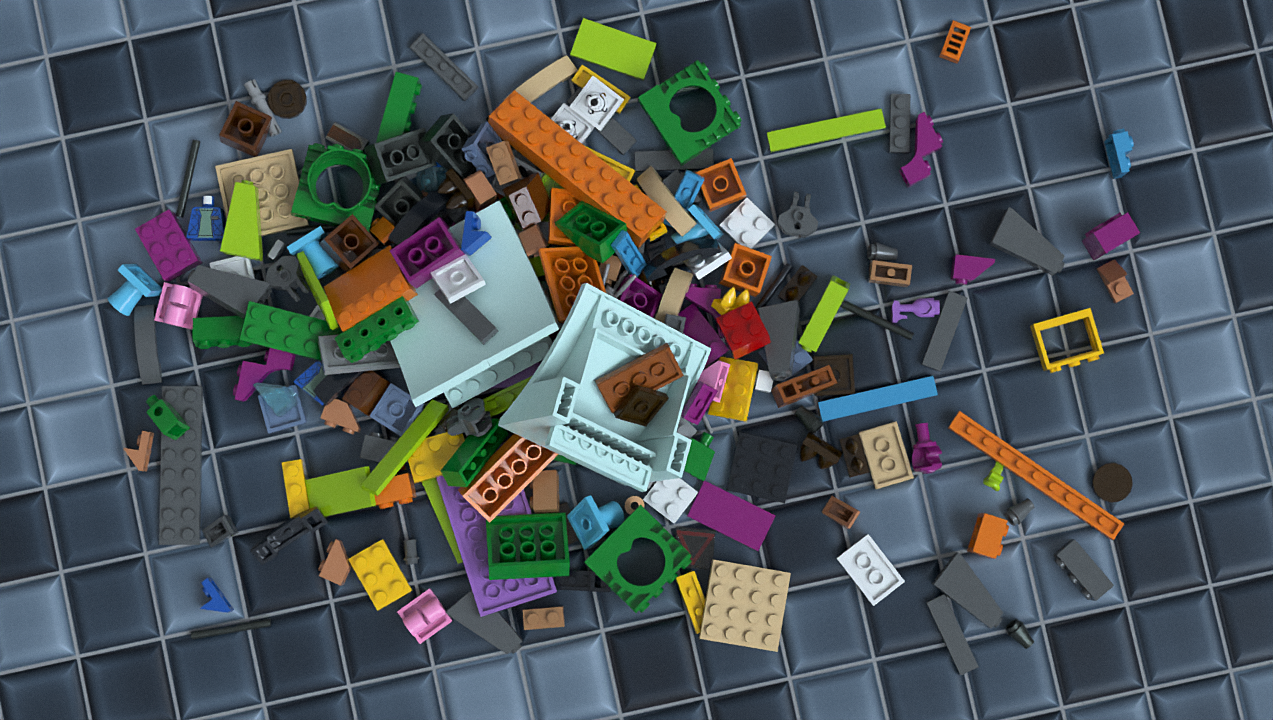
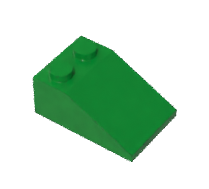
M583 201L579 202L555 222V225L587 256L600 263H604L615 253L611 244L621 230L627 232L625 222Z

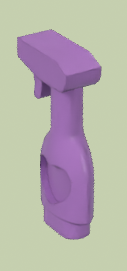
M919 298L912 304H900L899 301L894 300L891 306L892 323H897L901 319H907V316L900 315V312H913L918 317H934V315H939V300Z

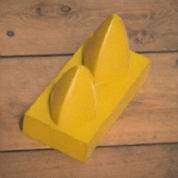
M732 287L722 299H714L711 306L720 315H724L749 303V291L745 289L736 297L735 288Z

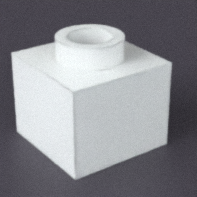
M758 370L754 390L771 393L773 380L769 371Z

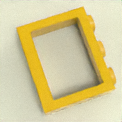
M1091 308L1030 326L1043 371L1057 372L1062 370L1061 366L1068 364L1069 368L1081 365V360L1095 361L1100 359L1099 355L1104 354ZM1083 319L1093 351L1049 363L1040 331Z

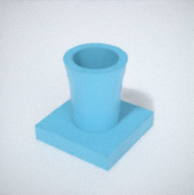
M693 204L688 210L695 217L694 220L697 224L683 237L678 232H675L671 235V238L676 244H680L690 240L704 239L708 234L714 239H719L724 234L698 205Z
M321 226L287 246V249L293 256L304 251L317 279L329 275L339 267L319 244L328 236Z
M122 264L118 271L127 280L107 299L116 310L129 316L143 295L145 297L160 296L162 287L137 264Z
M590 495L585 497L567 515V518L584 550L592 548L609 529L618 528L624 522V513L621 506L615 501H611L598 508Z

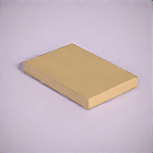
M897 421L858 432L875 489L914 478Z

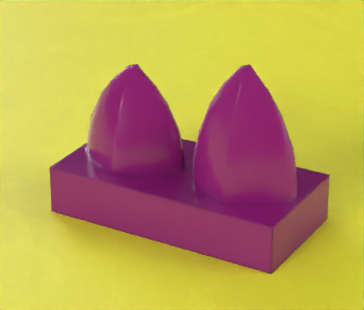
M701 381L696 383L691 397L683 407L681 417L698 425L718 391Z

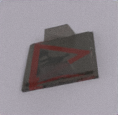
M676 527L675 539L692 555L690 557L692 562L686 568L711 569L715 530Z

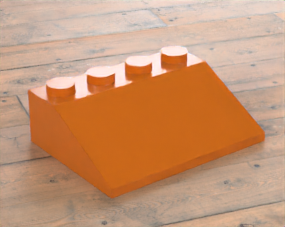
M391 245L324 286L333 314L343 332L401 296L409 301L418 295L414 286L408 282L392 256L390 250L393 248Z
M579 247L538 249L559 323L564 324L582 284L588 283L606 293L597 260L587 256Z

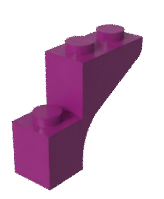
M925 112L920 113L915 121L914 157L908 164L899 169V173L907 188L931 175V167L928 161H924L923 158L942 148V137L938 132L935 133L932 127L934 126L933 120L929 115L926 116Z
M691 283L684 298L709 313L715 321L717 317L721 316L711 306L714 299H720L721 289H718L717 285H705V288L697 287V284ZM718 328V335H719L720 338H723V336H722V334H721V332H720V330H719V328Z
M270 348L265 353L264 361L267 362L266 365L243 361L242 365L238 367L237 376H239L238 384H235L233 390L235 400L247 401L269 374L278 370L293 371L296 355Z

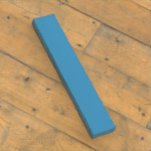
M930 376L818 402L821 420L824 422L936 396L938 393L934 377Z

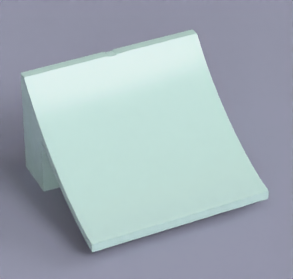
M500 200L476 213L481 220V228L478 231L488 232L492 238L475 253L468 256V258L480 273L486 285L465 296L498 329V332L483 345L436 298L434 294L440 288L433 278L417 289L415 288L418 295L410 299L409 303L419 322L410 330L401 332L394 340L390 341L415 407L444 392L453 409L544 359L552 346L553 341L549 335L563 326V323L558 322L549 288L543 290ZM465 220L449 228L460 246H462Z
M584 283L581 285L575 302L543 361L516 400L500 418L498 426L624 486L628 485L636 490L645 492L649 482L682 478L692 440L676 432L683 407L705 367L711 348L590 284ZM668 343L684 375L656 390L666 393L669 399L646 427L615 418L595 380Z

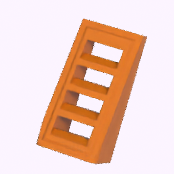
M953 20L939 57L957 64L971 27ZM956 27L965 31V33L962 34L957 31H954V28ZM952 34L963 38L962 41L951 37ZM949 41L957 43L960 46L956 47L954 45L949 44ZM947 48L957 51V54L947 51Z

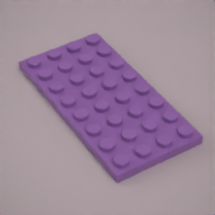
M502 442L501 445L497 448V450H498L505 442ZM443 476L436 477L480 617L557 593L552 577L489 580L486 519L458 491L460 487L448 486ZM524 489L497 516L532 514Z

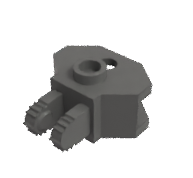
M794 191L790 209L778 217L777 226L785 235L806 238L816 232L818 221L810 213L809 208L811 194L806 193L804 207L797 206L799 192ZM797 225L800 229L796 230L794 226Z
M282 256L268 268L265 282L269 283L271 288L277 291H288L296 302L301 299L295 291L296 288L300 287L302 292L306 294L310 292V289L304 283L306 280L296 256Z
M474 397L467 400L463 407L457 410L458 414L447 420V432L449 435L456 436V434L459 435L465 432L466 436L474 435L479 437L488 432L492 427L490 412L485 410L483 399Z

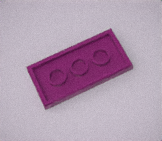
M706 481L703 482L687 517L756 551H759L776 516Z

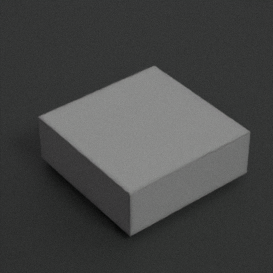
M278 239L267 254L268 257L277 262L287 245Z

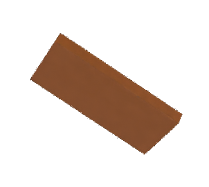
M665 343L595 380L613 414L635 385L658 390L684 375L668 343Z

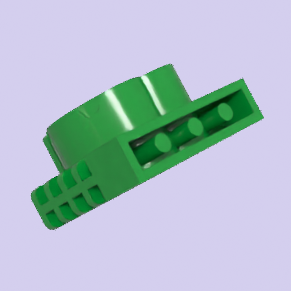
M699 60L694 61L693 64L685 67L679 73L677 72L673 77L638 97L639 104L680 166L741 127L740 122L742 120L739 114L731 110L729 99L726 95H721L718 90L720 89L719 84L714 78L711 80L707 74L709 72L704 62L700 63ZM689 87L700 88L710 93L714 98L716 116L706 129L699 132H687L681 127L680 117L670 111V101L674 94L681 89Z
M318 143L308 145L291 216L338 227L353 214L369 232L381 184L376 185L367 155L358 149L346 150L344 146L339 144L328 145L327 149H325L324 145ZM345 165L354 169L361 177L363 193L360 200L353 207L346 209L337 202L326 204L318 198L316 182L319 175L328 167Z
M640 505L584 563L635 613L638 611L642 613L650 605L648 603L649 599L652 596L657 598L664 591L662 586L666 582L671 584L678 576L676 572L680 568L685 569L692 562L690 559L692 555ZM641 537L656 542L663 550L665 556V568L662 575L654 583L646 586H637L627 582L621 576L617 566L618 556L621 553L628 552L632 547V542L636 538Z

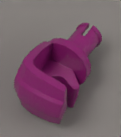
M928 423L916 424L918 442L913 445V469L915 472L923 474L934 473L936 470L941 469L942 462L939 454H942V451L936 442L930 440Z

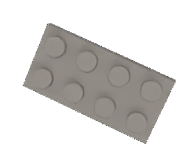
M338 335L318 337L324 375L401 368L390 341L383 343L379 349L370 351L361 360L351 363L344 358L334 339Z

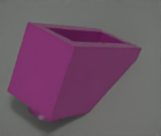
M956 254L952 261L951 280L956 281L955 284L967 285V282L970 283L995 263V259Z

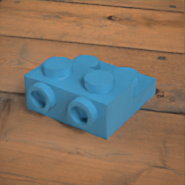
M1125 129L1113 131V134H1110L1109 138L1104 141L1113 179L1121 178L1131 168L1130 159L1126 155L1132 151L1134 143L1132 137L1128 135V131L1125 132Z

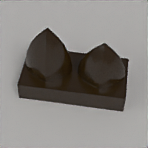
M450 169L445 172L446 179L439 185L438 193H455L448 200L446 209H457L465 206L470 210L475 207V196L455 171Z
M802 265L779 293L778 297L784 302L799 301L817 279V276Z
M808 432L800 451L802 462L810 460L817 453L820 454L818 460L820 469H826L837 464L842 455L841 451L811 432Z
M859 434L839 439L849 478L869 473Z

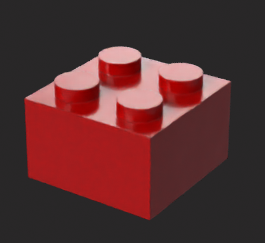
M752 301L716 318L718 328L735 360L771 343L769 334Z

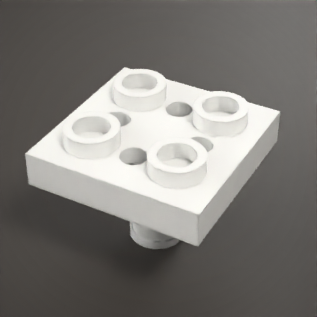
M592 76L570 105V108L598 130L602 131L624 99L596 77Z
M565 103L562 104L551 118V120L556 124L558 123L561 128L574 138L577 135L578 138L576 140L581 144L595 128Z

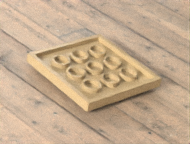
M292 149L215 166L226 220L235 182L241 183L242 180L253 182V185L258 188L262 236L309 226L307 219L291 216L292 206L299 185V176Z
M712 559L699 639L778 652L791 573Z

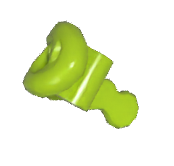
M995 462V466L991 469L989 475L983 479V484L995 491H999V485L1004 478L1001 476L1003 466Z

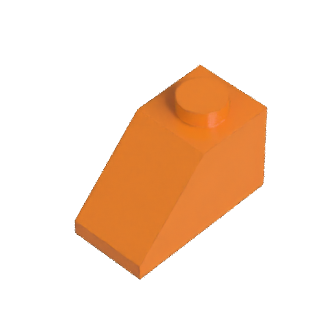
M384 216L381 219L377 218L371 224L372 228L370 231L385 246H389L391 242L388 240V237L395 227Z

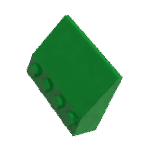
M565 513L496 516L490 523L486 520L489 580L569 576L570 560Z

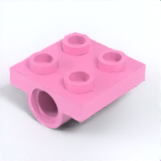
M164 282L154 320L193 330V318L198 316L203 295L191 288Z
M431 588L397 611L403 619V623L419 644L453 621Z

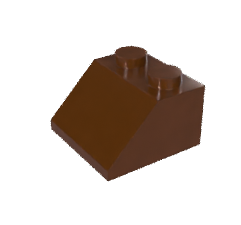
M236 101L219 134L220 141L248 155L257 157L266 140L272 117Z
M538 172L502 189L516 223L523 230L541 222L549 213L550 199Z
M352 214L319 244L346 273L379 243Z
M372 370L365 371L354 380L342 399L367 416H370L390 385V382Z

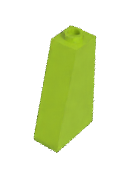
M242 180L241 183L235 182L220 251L228 255L262 261L263 250L258 188L251 181Z
M834 275L832 276L799 340L802 349L808 352L812 350L817 351L849 290L850 283Z

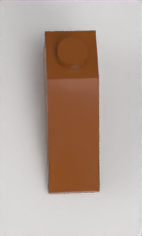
M830 365L777 384L771 392L778 408H781L837 384Z

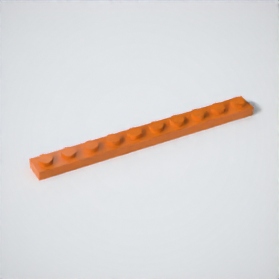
M961 411L956 414L948 426V429L1109 539L1114 540L1123 527L1124 523Z

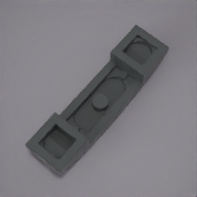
M154 304L136 306L134 308L135 343L142 385L163 383L161 363H159L155 327L157 321L154 320L156 315Z

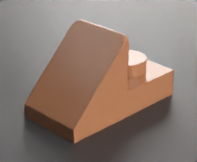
M1115 259L1097 268L1114 303L1134 294L1125 278L1128 274Z
M142 431V434H139L137 439L139 450L123 448L139 471L147 472L154 437L153 432Z

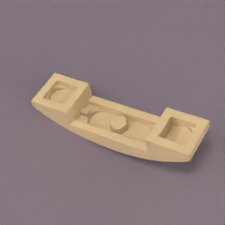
M566 55L532 76L516 88L515 91L532 103L560 82L563 83L576 74L578 70Z
M652 166L637 178L646 195L667 211L665 219L682 237L697 224L689 212L681 206L662 182L663 179Z
M674 268L663 294L656 320L664 323L666 314L679 315L685 294L688 292L694 274Z

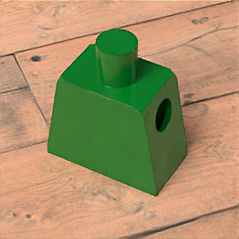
M152 395L146 400L150 407L147 410V414L164 435L176 441L191 428L170 403L163 399L159 400L156 395Z
M703 432L699 441L690 438L692 441L684 467L685 472L704 482L715 454V451L709 448L714 437L706 432Z

